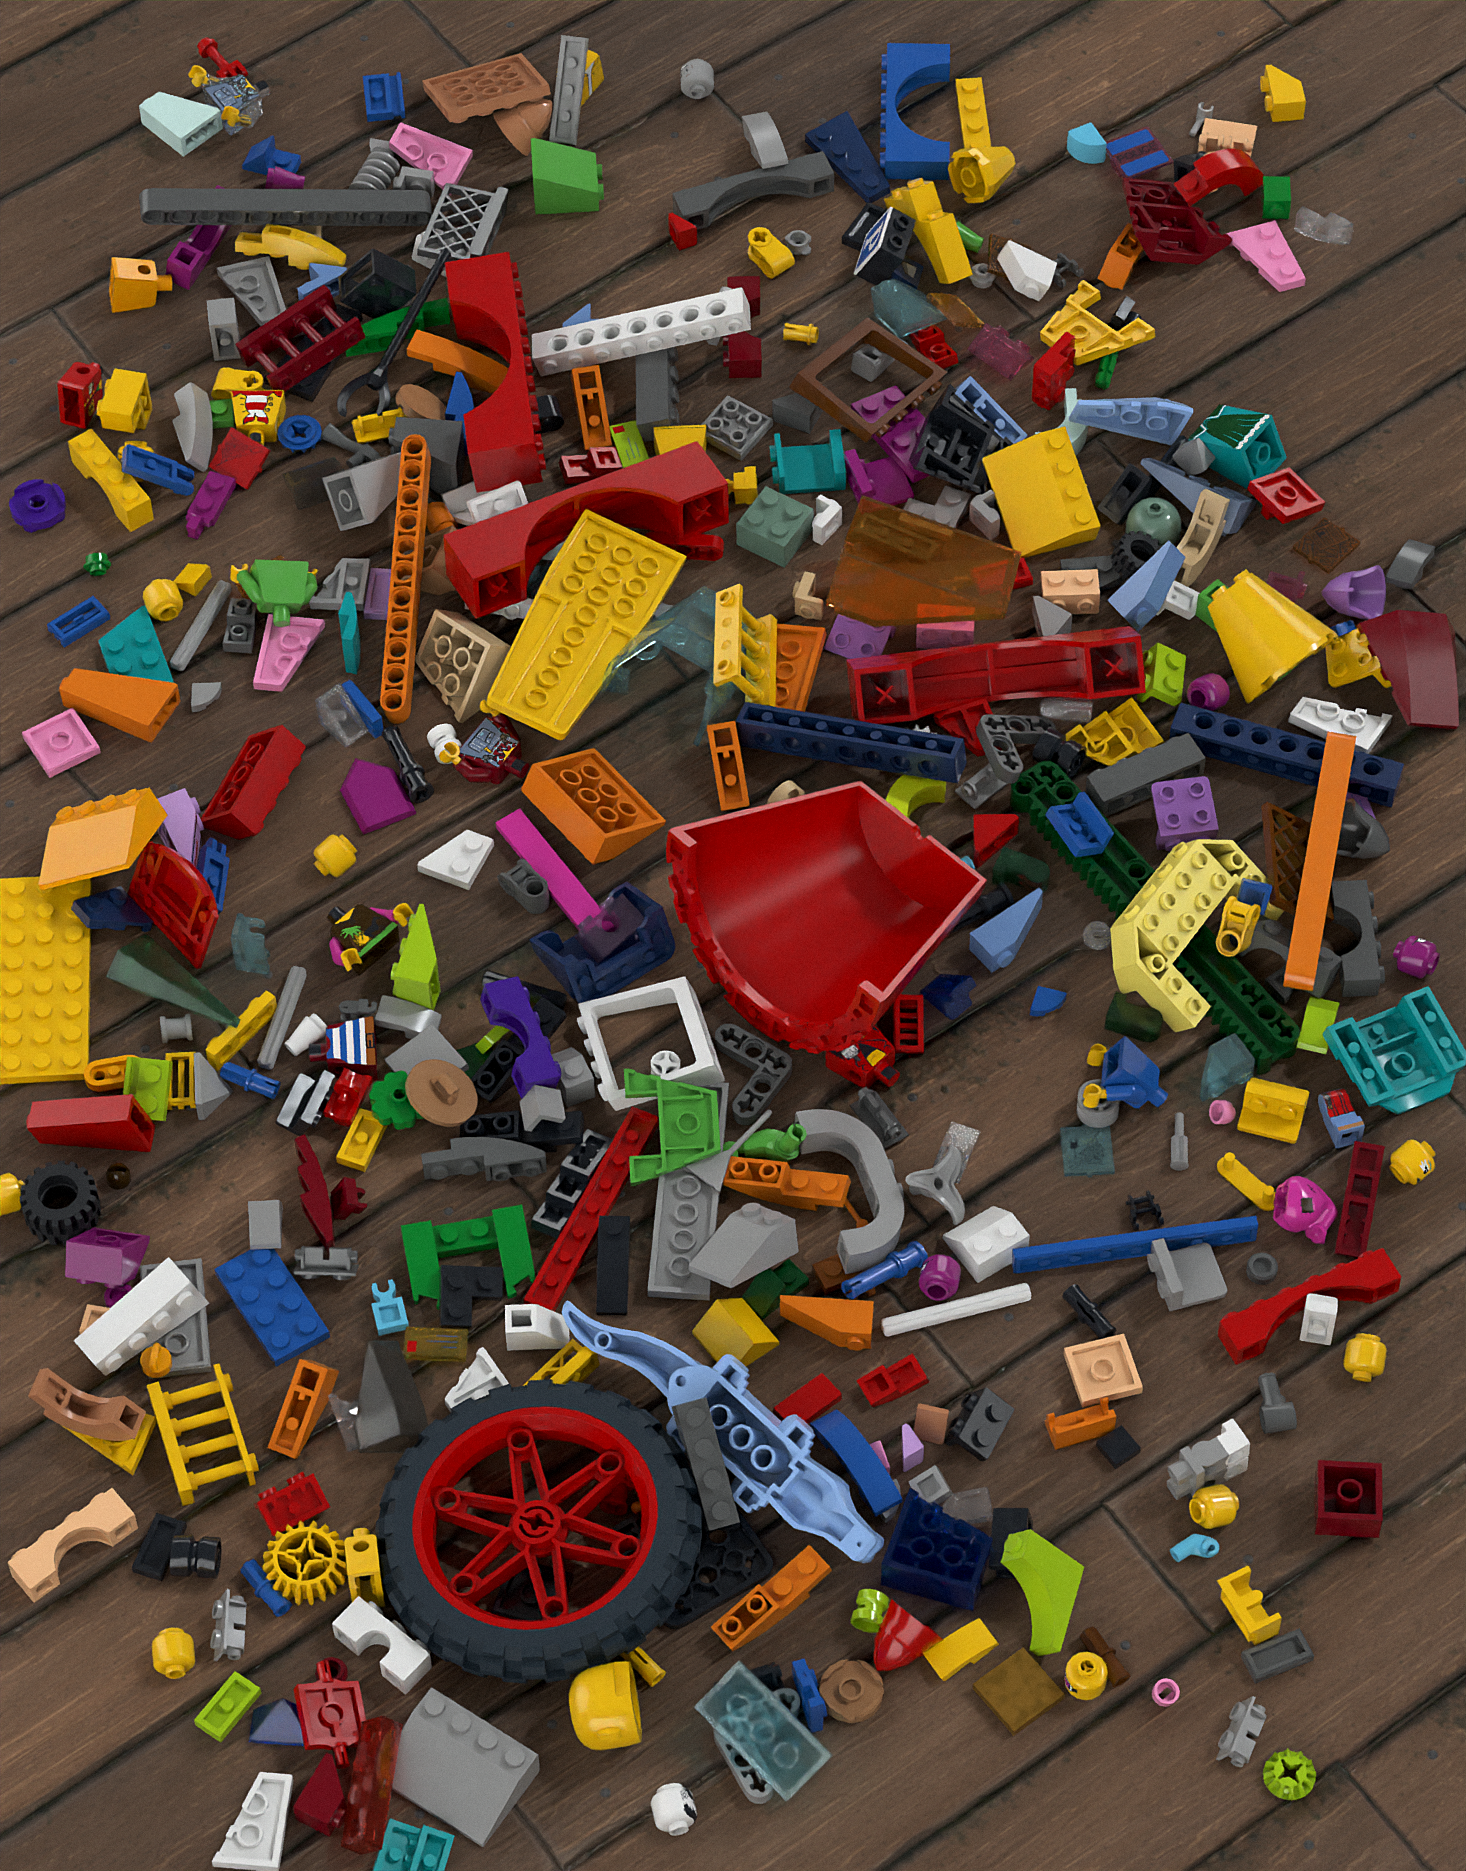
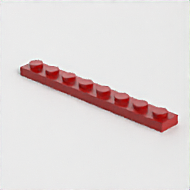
M631 1107L527 1292L524 1304H538L554 1312L556 1311L598 1235L599 1216L609 1215L630 1177L629 1156H642L659 1125L658 1116L636 1107Z

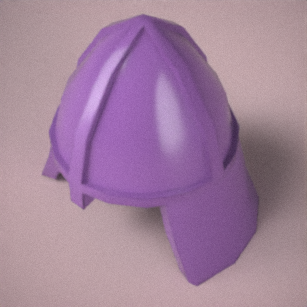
M1376 565L1360 571L1343 573L1326 585L1322 590V595L1327 604L1340 614L1365 621L1381 616L1384 611L1386 597L1383 569Z

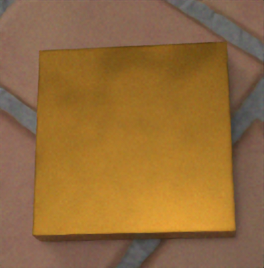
M1024 1647L973 1683L972 1688L1013 1736L1060 1703L1065 1697L1061 1689Z

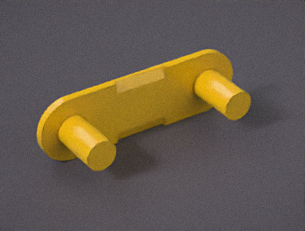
M1226 1153L1217 1163L1218 1173L1264 1211L1274 1210V1188L1267 1186L1256 1178L1245 1166L1235 1159L1233 1153Z

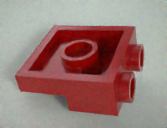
M1067 331L1034 364L1032 401L1039 407L1049 411L1056 403L1059 404L1064 400L1066 381L1072 377L1075 369L1073 367L1076 353L1074 349L1075 336Z

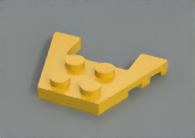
M1083 280L1078 284L1076 293L1074 295L1070 294L1066 299V305L1063 309L1057 311L1040 331L1041 341L1052 347L1066 331L1074 335V349L1076 353L1073 363L1078 366L1155 338V329L1140 318L1135 319L1119 331L1112 329L1085 310L1099 301L1101 297L1098 289Z

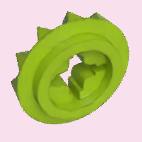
M1287 1748L1279 1753L1274 1752L1266 1761L1263 1769V1779L1268 1790L1275 1796L1284 1800H1297L1305 1797L1313 1789L1316 1781V1771L1313 1767L1312 1759H1307L1302 1751L1294 1752ZM1283 1765L1289 1770H1297L1299 1768L1295 1775L1297 1781L1293 1780L1290 1776L1281 1778L1284 1775Z

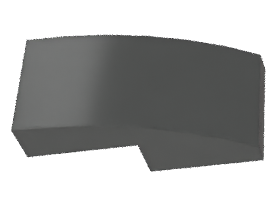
M1409 539L1393 561L1386 575L1385 582L1395 584L1398 588L1412 589L1422 578L1424 566L1434 557L1435 546Z
M231 598L227 612V628L223 640L224 652L252 653L259 610L257 604L253 603L251 599Z

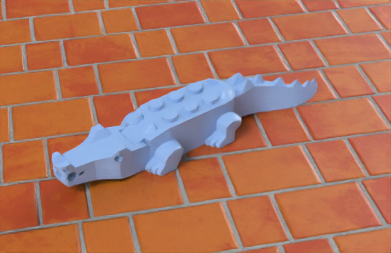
M566 1301L562 1308V1315L574 1336L591 1351L604 1357L618 1360L646 1376L667 1397L672 1415L671 1406L700 1398H707L724 1464L736 1476L730 1485L734 1501L747 1513L751 1514L753 1510L758 1511L761 1507L765 1508L770 1503L793 1528L824 1537L857 1562H871L875 1554L883 1548L884 1538L876 1533L856 1511L850 1496L849 1485L842 1478L810 1458V1448L813 1445L812 1439L815 1437L813 1429L795 1414L787 1416L781 1422L746 1389L749 1384L747 1381L749 1370L736 1357L726 1354L711 1368L700 1364L667 1342L642 1332L619 1329L590 1319L570 1301ZM673 1415L666 1425L667 1433L674 1437L682 1451L686 1453Z

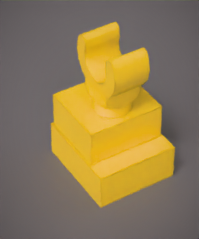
M756 466L744 467L745 472L733 473L734 481L726 479L728 482V494L734 492L735 504H752L758 497Z

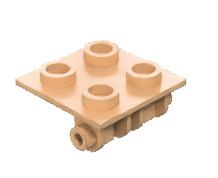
M1205 118L1202 134L1199 137L1198 152L1205 151L1209 153L1222 149H1239L1251 157L1257 126Z

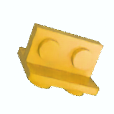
M1251 1078L1250 1081H1247L1237 1129L1295 1144L1309 1098V1091L1258 1078Z

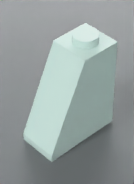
M157 92L139 105L142 124L183 157L223 129L221 111L216 107L162 92Z

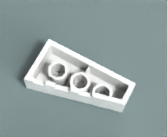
M168 1257L80 1334L74 1342L106 1376L210 1303Z

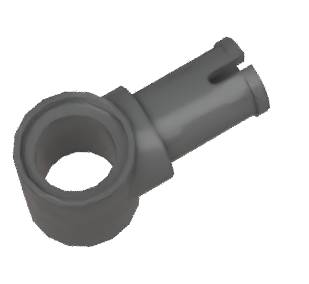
M1275 1373L1260 1375L1258 1377V1384L1263 1401L1261 1403L1262 1406L1259 1407V1416L1264 1434L1296 1429L1297 1419L1292 1401L1286 1402L1285 1397L1281 1395Z

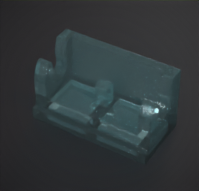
M237 913L231 934L236 970L268 974L270 965L268 964L267 957H270V952L265 949V935L251 933L250 929L255 926L265 928V922L258 918L244 917L243 914Z

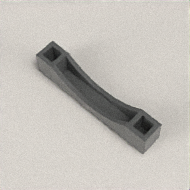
M823 151L788 160L789 164L765 169L758 168L753 171L672 193L673 212L695 225L697 230L709 227L729 207L752 197L766 194H789L812 198L834 192V172Z

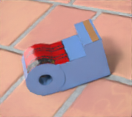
M1341 1088L1319 1094V1108L1335 1148L1352 1145L1354 1141L1362 1142L1365 1125L1361 1117L1356 1115L1346 1090ZM1352 1132L1349 1137H1342L1343 1134Z

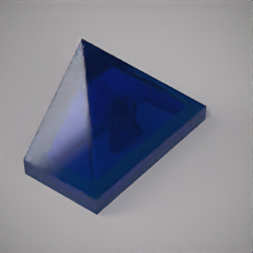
M282 1698L253 1709L249 1742L304 1746L296 1704Z

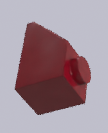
M326 1752L295 1802L293 1810L297 1821L329 1837L335 1828L339 1829L343 1825L348 1811L333 1756Z

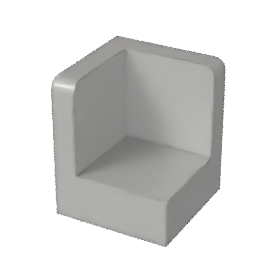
M534 1085L520 1101L524 1130L532 1131L542 1119L562 1123L566 1118L560 1090Z

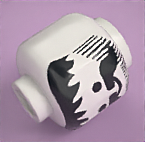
M679 1783L666 1784L657 1789V1793L651 1800L652 1812L657 1828L664 1832H669L672 1836L688 1832V1827L694 1824L697 1819V1811L691 1791L682 1787Z

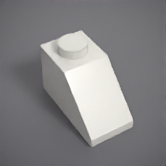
M1010 240L997 257L1013 288L1029 298L1040 301L1051 285L1057 263Z

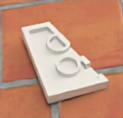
M1302 697L1290 713L1288 722L1324 739L1327 737V731L1356 736L1354 750L1369 754L1390 725L1393 715L1382 713V717L1366 714L1367 710L1356 708L1354 712L1340 709L1335 703Z

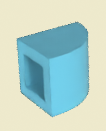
M1092 123L1068 131L1067 150L1071 156L1084 163L1097 164L1105 162L1107 143Z

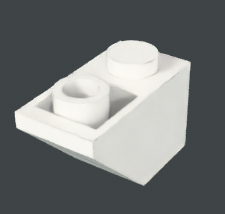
M538 1304L505 1305L507 1351L562 1349L569 1342V1328L563 1315Z

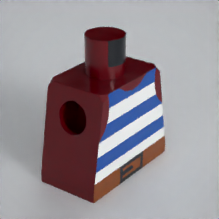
M369 1016L328 1025L326 1027V1043L309 1044L310 1062L327 1061L328 1071L335 1075L334 1078H340L344 1068L359 1075L372 1076L373 1081L378 1080L374 1017Z

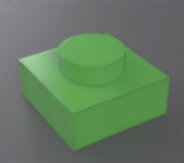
M232 399L210 400L213 429L235 427Z

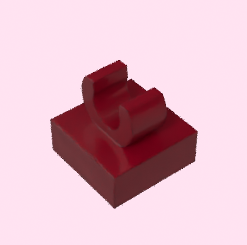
M344 1177L331 1191L334 1219L346 1220L352 1212L361 1214L367 1208L366 1203L358 1202V1199H361L366 1192L362 1188H356L354 1178Z

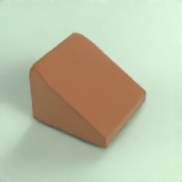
M921 1403L918 1404L914 1433L919 1440L943 1444L949 1423V1410Z

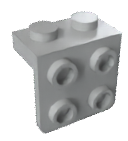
M1164 1238L1152 1241L1151 1253L1147 1254L1148 1265L1151 1272L1156 1274L1159 1294L1161 1298H1165L1169 1311L1224 1298L1227 1295L1226 1284L1212 1248L1208 1243H1200L1169 1251Z

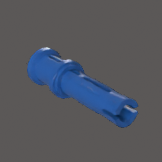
M912 1241L907 1244L905 1249L889 1253L882 1263L842 1282V1290L844 1293L852 1290L846 1297L853 1300L860 1294L893 1277L903 1278L909 1270L915 1267L922 1268L923 1262L928 1258L927 1253L919 1242Z

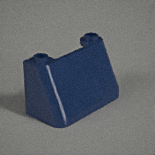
M627 881L613 889L606 900L609 912L607 917L615 925V932L593 945H590L580 932L563 943L560 936L552 930L543 931L529 939L537 957L578 1004L610 996L663 964L674 954L675 941L663 907Z

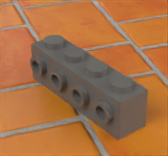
M676 346L636 355V425L644 442L654 440L653 427L676 426V424L680 423L679 413L676 408V403H679V394L675 387V382H679L678 370L675 366V362L679 360Z
M1189 733L1180 737L1175 736L1159 746L1146 748L1140 754L1130 758H1123L1105 769L1093 771L1087 776L1085 793L1097 809L1106 817L1151 798V787L1155 782L1194 778L1204 775L1206 758Z

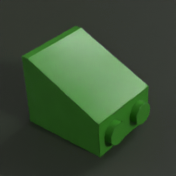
M531 138L535 215L599 211V200H604L603 184H598V180H603L602 164H596V153Z

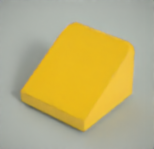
M188 563L173 582L176 583L179 589L196 597L212 578L210 566Z

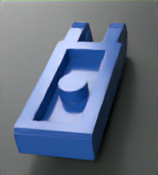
M130 444L124 447L121 472L172 489L176 494L184 496L193 494L194 486L189 482L194 478L193 469L178 464L177 461Z

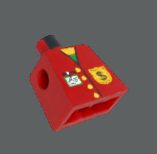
M74 362L58 381L60 423L83 429L87 428L97 409L98 401L103 396L101 377L103 368L98 363L92 362L88 365Z

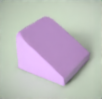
M904 1424L902 1425L903 1471L906 1472L923 1462L924 1445L911 1427Z

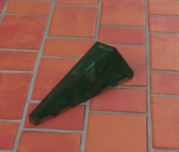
M144 934L117 951L106 975V978L125 988L162 1000L171 1006L237 1029L240 1019L213 996L190 972L174 960L166 950L161 948L152 937Z

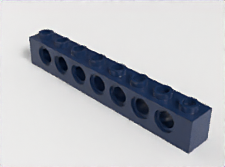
M749 702L744 703L735 721L741 747L957 784L967 764L964 738Z
M1180 703L1171 725L1169 739L1189 733L1206 757L1318 787L1326 742ZM1354 750L1349 781L1357 783L1348 784L1347 792L1366 797L1369 802L1392 808L1401 782L1404 764Z

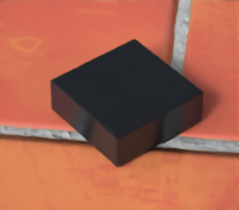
M1122 1425L1096 1441L1098 1450L1115 1469L1141 1452V1447Z

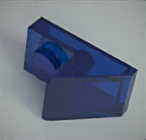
M940 974L921 989L920 993L947 1018L954 1020L972 1005L969 992L977 985L972 976Z

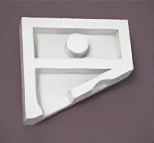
M466 830L419 861L417 864L418 872L469 890L494 847V840Z
M484 1347L478 1350L476 1353L477 1357L469 1369L464 1370L459 1377L458 1384L452 1387L445 1397V1405L450 1412V1408L470 1397L476 1400L488 1395V1390L509 1384Z

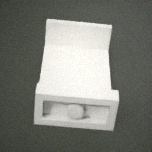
M472 481L441 494L443 502L455 521L467 526L528 504L520 481L512 482L496 490L480 493L476 492L475 483Z

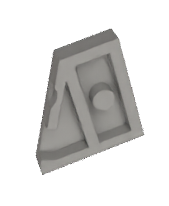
M342 558L336 565L334 572L328 575L322 583V590L316 597L313 596L309 602L310 608L340 610L347 591L352 592L356 610L364 611L371 569L370 559Z

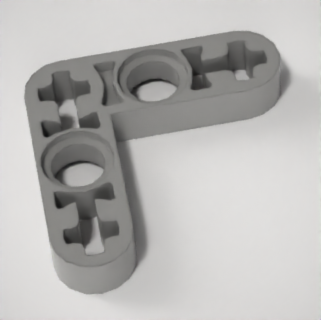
M791 1688L778 1689L720 1718L714 1725V1741L745 1796L755 1804L766 1803L772 1798L774 1781L754 1747L752 1740L792 1721L800 1713V1697ZM785 1699L787 1703L792 1702L791 1709L787 1710L784 1706L780 1707V1701ZM769 1705L771 1706L772 1711L775 1710V1718H772L770 1708L768 1707ZM754 1712H760L766 1716V1721L762 1725L754 1726L750 1724L748 1717ZM724 1728L734 1731V1741L737 1745L733 1748L727 1735L722 1736ZM747 1753L753 1758V1762L747 1767H740L735 1763V1757L738 1754ZM753 1773H755V1777L760 1785L765 1784L764 1792L760 1793L758 1789H754L751 1777Z

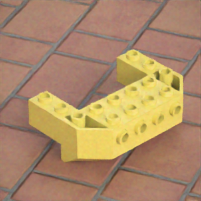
M1196 839L1187 843L1183 841L1177 844L1110 928L1113 970L1119 990L1123 994L1137 991L1153 1009L1160 1012L1161 1018L1174 1032L1195 1028L1211 1006L1174 967L1173 962L1224 897L1227 900L1230 896L1237 897L1242 878L1268 884L1266 876L1233 840ZM1279 892L1280 897L1285 899V897ZM1268 901L1263 916L1277 921L1284 910L1271 905Z

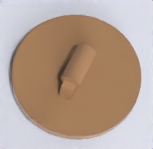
M429 1059L416 1064L407 1076L405 1084L407 1097L413 1108L426 1120L440 1126L454 1127L464 1124L474 1114L478 1103L476 1089L470 1078L457 1066L443 1060Z

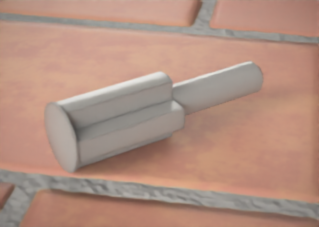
M1177 1112L1175 1114V1135L1171 1137L1170 1167L1173 1170L1182 1171L1189 1166L1188 1137L1184 1135V1114Z

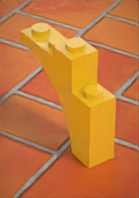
M923 178L909 181L907 183L908 187H901L891 191L892 196L884 199L887 209L891 206L916 220L913 231L923 245L939 283L951 284L973 275L954 214L943 212L934 182L923 181Z

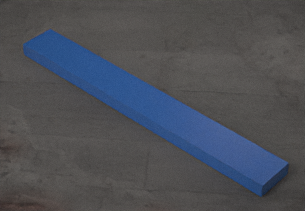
M1256 1216L1015 1248L1012 1250L1013 1273L1018 1274L1147 1256V1254L1151 1253L1152 1241L1164 1238L1169 1251L1200 1243H1208L1211 1247L1252 1242L1257 1237L1258 1221Z

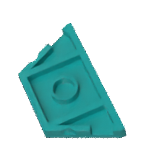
M146 605L141 606L98 640L109 673L174 683Z

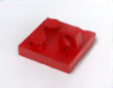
M1290 467L1250 481L1247 490L1263 505L1261 514L1267 520L1276 517L1282 524L1322 511L1325 505V501Z

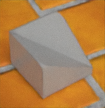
M1200 438L1183 443L1173 455V459L1188 477L1204 472L1216 459Z

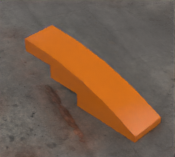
M416 330L407 347L408 357L433 363L434 371L455 376L456 371L462 372L469 387L492 394L503 382L509 369L468 347L421 330Z

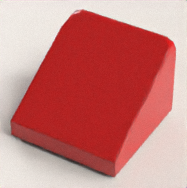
M669 213L668 231L677 249L682 250L695 246L697 244L696 226L674 213Z

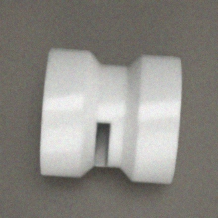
M451 724L437 725L427 735L430 746L435 749V757L441 764L452 763H444L439 758L440 752L446 750L444 748L446 743L451 741L455 742L459 748L462 746L461 742L456 739L457 735Z

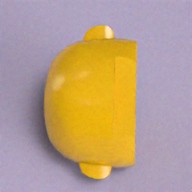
M616 1661L591 1667L582 1671L574 1678L569 1690L570 1713L575 1733L584 1746L592 1750H607L641 1742L640 1708L630 1661Z

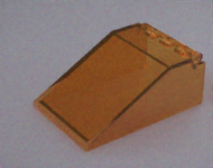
M862 496L844 541L848 544H844L841 549L826 599V605L835 609L834 613L873 627L1004 619L1022 552L870 497Z

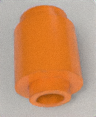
M431 502L427 505L426 527L431 534L452 525L457 529L458 524L445 503Z

